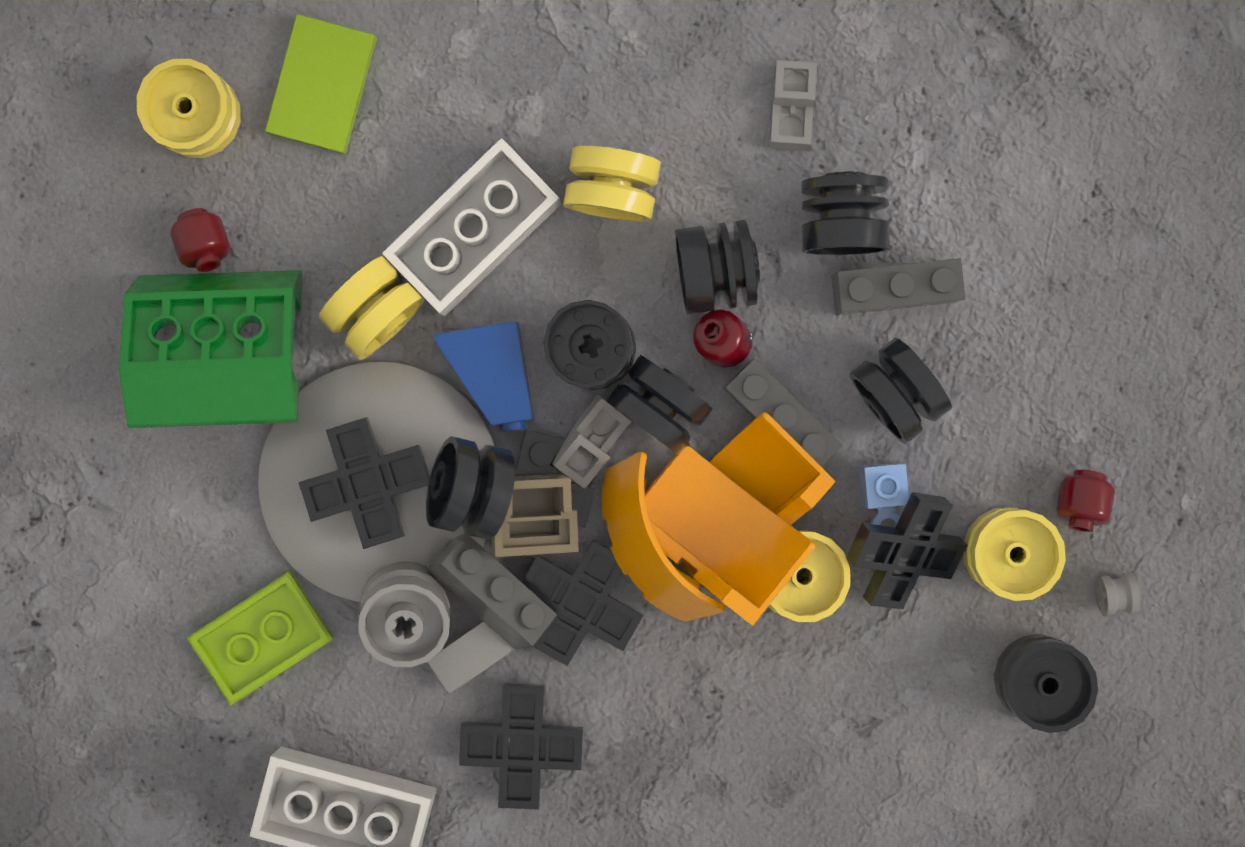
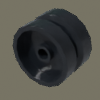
M894 338L879 350V361L882 368L875 363L864 361L851 371L849 375L871 412L900 442L906 445L922 432V421L918 413L922 417L936 422L952 409V404L939 381L920 357L901 339Z
M640 355L628 372L630 378L646 390L641 396L627 385L618 384L606 402L679 455L691 438L689 432L673 420L678 414L692 425L701 426L713 408L693 393L694 389L665 367L661 369Z
M453 436L444 441L437 454L428 485L426 498V519L428 525L454 532L462 525L464 533L467 535L488 540L493 538L505 520L514 489L515 459L512 451L491 445H485L479 451L474 441Z
M1043 634L1023 636L1009 644L998 658L994 672L996 693L1004 707L1032 729L1047 733L1068 731L1082 723L1094 708L1098 694L1096 672L1089 659L1072 645L1058 638Z

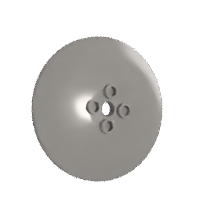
M364 362L348 365L319 377L298 393V421L274 423L262 451L258 478L259 500L267 529L275 545L289 564L305 579L317 587L347 600L361 602L362 592L369 578L382 567L396 562H416L428 567L451 539L465 533L462 525L454 532L433 528L428 525L426 519L428 485L393 496L405 536L363 549L351 510L311 522L298 482L338 470L326 430L368 417L380 456L420 444L430 476L437 454L444 441L450 436L474 441L479 451L485 445L495 446L485 421L461 392L442 378L410 365L393 362ZM471 536L482 547L487 540Z

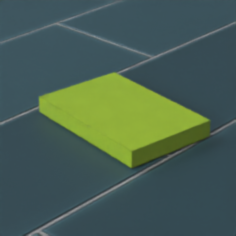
M297 14L265 132L270 135L346 155L377 37L373 34Z
M292 571L287 572L187 637L230 706L335 638Z

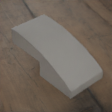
M776 60L769 148L810 151L812 145L813 106L816 97L817 63Z
M597 394L567 436L552 463L553 466L585 489L610 458L607 451L632 421Z
M482 621L446 645L426 663L446 693L450 694L510 653L514 648Z

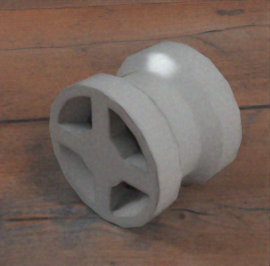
M1122 573L1119 578L1114 579L1107 575L1097 577L1096 599L1103 616H1114L1117 611L1123 610L1128 614L1140 611V589L1133 573Z

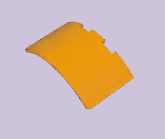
M765 412L754 419L709 461V463L789 525L811 510L836 482ZM682 559L680 563L685 567L688 562Z
M687 445L679 455L676 454L645 492L648 517L664 554L676 564L685 559L688 563L684 569L752 626L815 548L814 542L778 517Z
M640 451L605 469L601 498L602 517L607 522L608 532L613 545L610 549L623 574L629 575L636 586L644 593L642 596L664 613L683 622L724 612L725 604L700 592V583L676 568L668 560L656 539L645 502L648 480L644 479L647 454Z

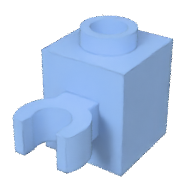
M896 462L857 466L861 506L867 509L876 508V513L873 515L870 524L880 525L884 519L890 518L894 523V527H896L900 515L896 513L895 506H904L909 499L906 464Z

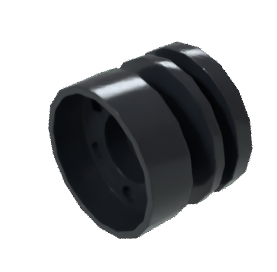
M844 171L827 173L820 177L803 180L801 182V193L820 196V198L803 201L802 210L820 214V220L807 222L802 225V252L814 255H857L888 251L890 249L889 222L870 218V212L887 208L889 206V199L870 195L886 192L889 189V179L884 176L868 175L863 172Z
M746 220L734 221V240L729 239L726 224L719 223L717 225L716 243L708 242L703 226L675 230L678 267L686 314L714 311L715 292L723 291L729 308H736V289L741 288L745 306L757 305V290L760 282L759 260L756 244L751 238Z
M593 300L572 302L557 311L547 325L543 341L546 360L553 372L568 384L589 390L609 388L621 381L632 367L637 350L634 332L626 319L607 304ZM590 337L597 342L603 343V346L597 349L598 356L595 358L590 353L583 352V348L588 346L587 339Z

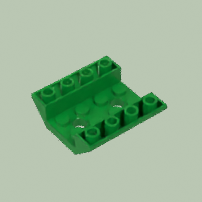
M302 271L138 276L124 296L119 375L127 426L129 428L297 422L299 384L293 372L295 310H301ZM258 323L262 326L258 335L252 338L240 336V331L246 324ZM165 326L177 328L173 338L167 341L156 339V334L161 328Z

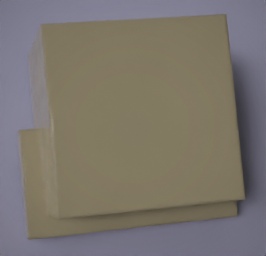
M561 474L515 476L508 512L498 533L492 538L494 557L579 552L577 510L572 509L571 478Z

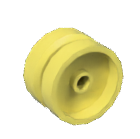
M171 59L155 66L143 78L137 93V115L143 129L157 143L187 158H207L223 151L235 138L241 123L240 103L234 89L207 65L192 59ZM192 106V109L187 113L188 108Z
M573 147L569 169L575 176L585 180H577L566 184L563 206L572 211L602 218L631 222H649L652 220L655 198L640 189L651 188L658 184L661 161L644 154L610 147Z
M385 256L372 260L348 279L319 313V319L332 333L345 332L350 329L347 333L345 346L358 360H363L393 338L415 315L425 300L411 283H403L394 287L398 280L399 271Z
M1015 507L994 508L980 515L967 530L964 540L968 545L963 555L964 564L971 578L985 590L1013 601L1033 600L1049 592L1060 579L1066 562L1064 541L1056 526L1040 514ZM1012 549L1018 551L1014 559L1010 558Z
M797 530L814 542L815 548L768 608L795 622H817L832 615L844 603L850 588V566L844 551L832 539L816 532ZM805 568L806 572L802 574L805 580L800 583L796 579V574L800 569Z

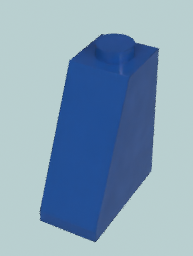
M514 321L435 334L437 345L490 424H501L502 432L526 428L525 420L534 419L519 323Z

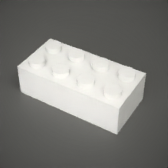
M501 138L382 254L440 314L446 316L561 205L560 198Z
M281 746L270 757L250 837L287 847H421L437 788Z

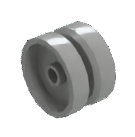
M396 562L382 567L369 578L361 596L358 634L364 648L377 661L392 667H414L429 662L443 649L449 637L450 595L447 588L426 571L428 567L416 562Z

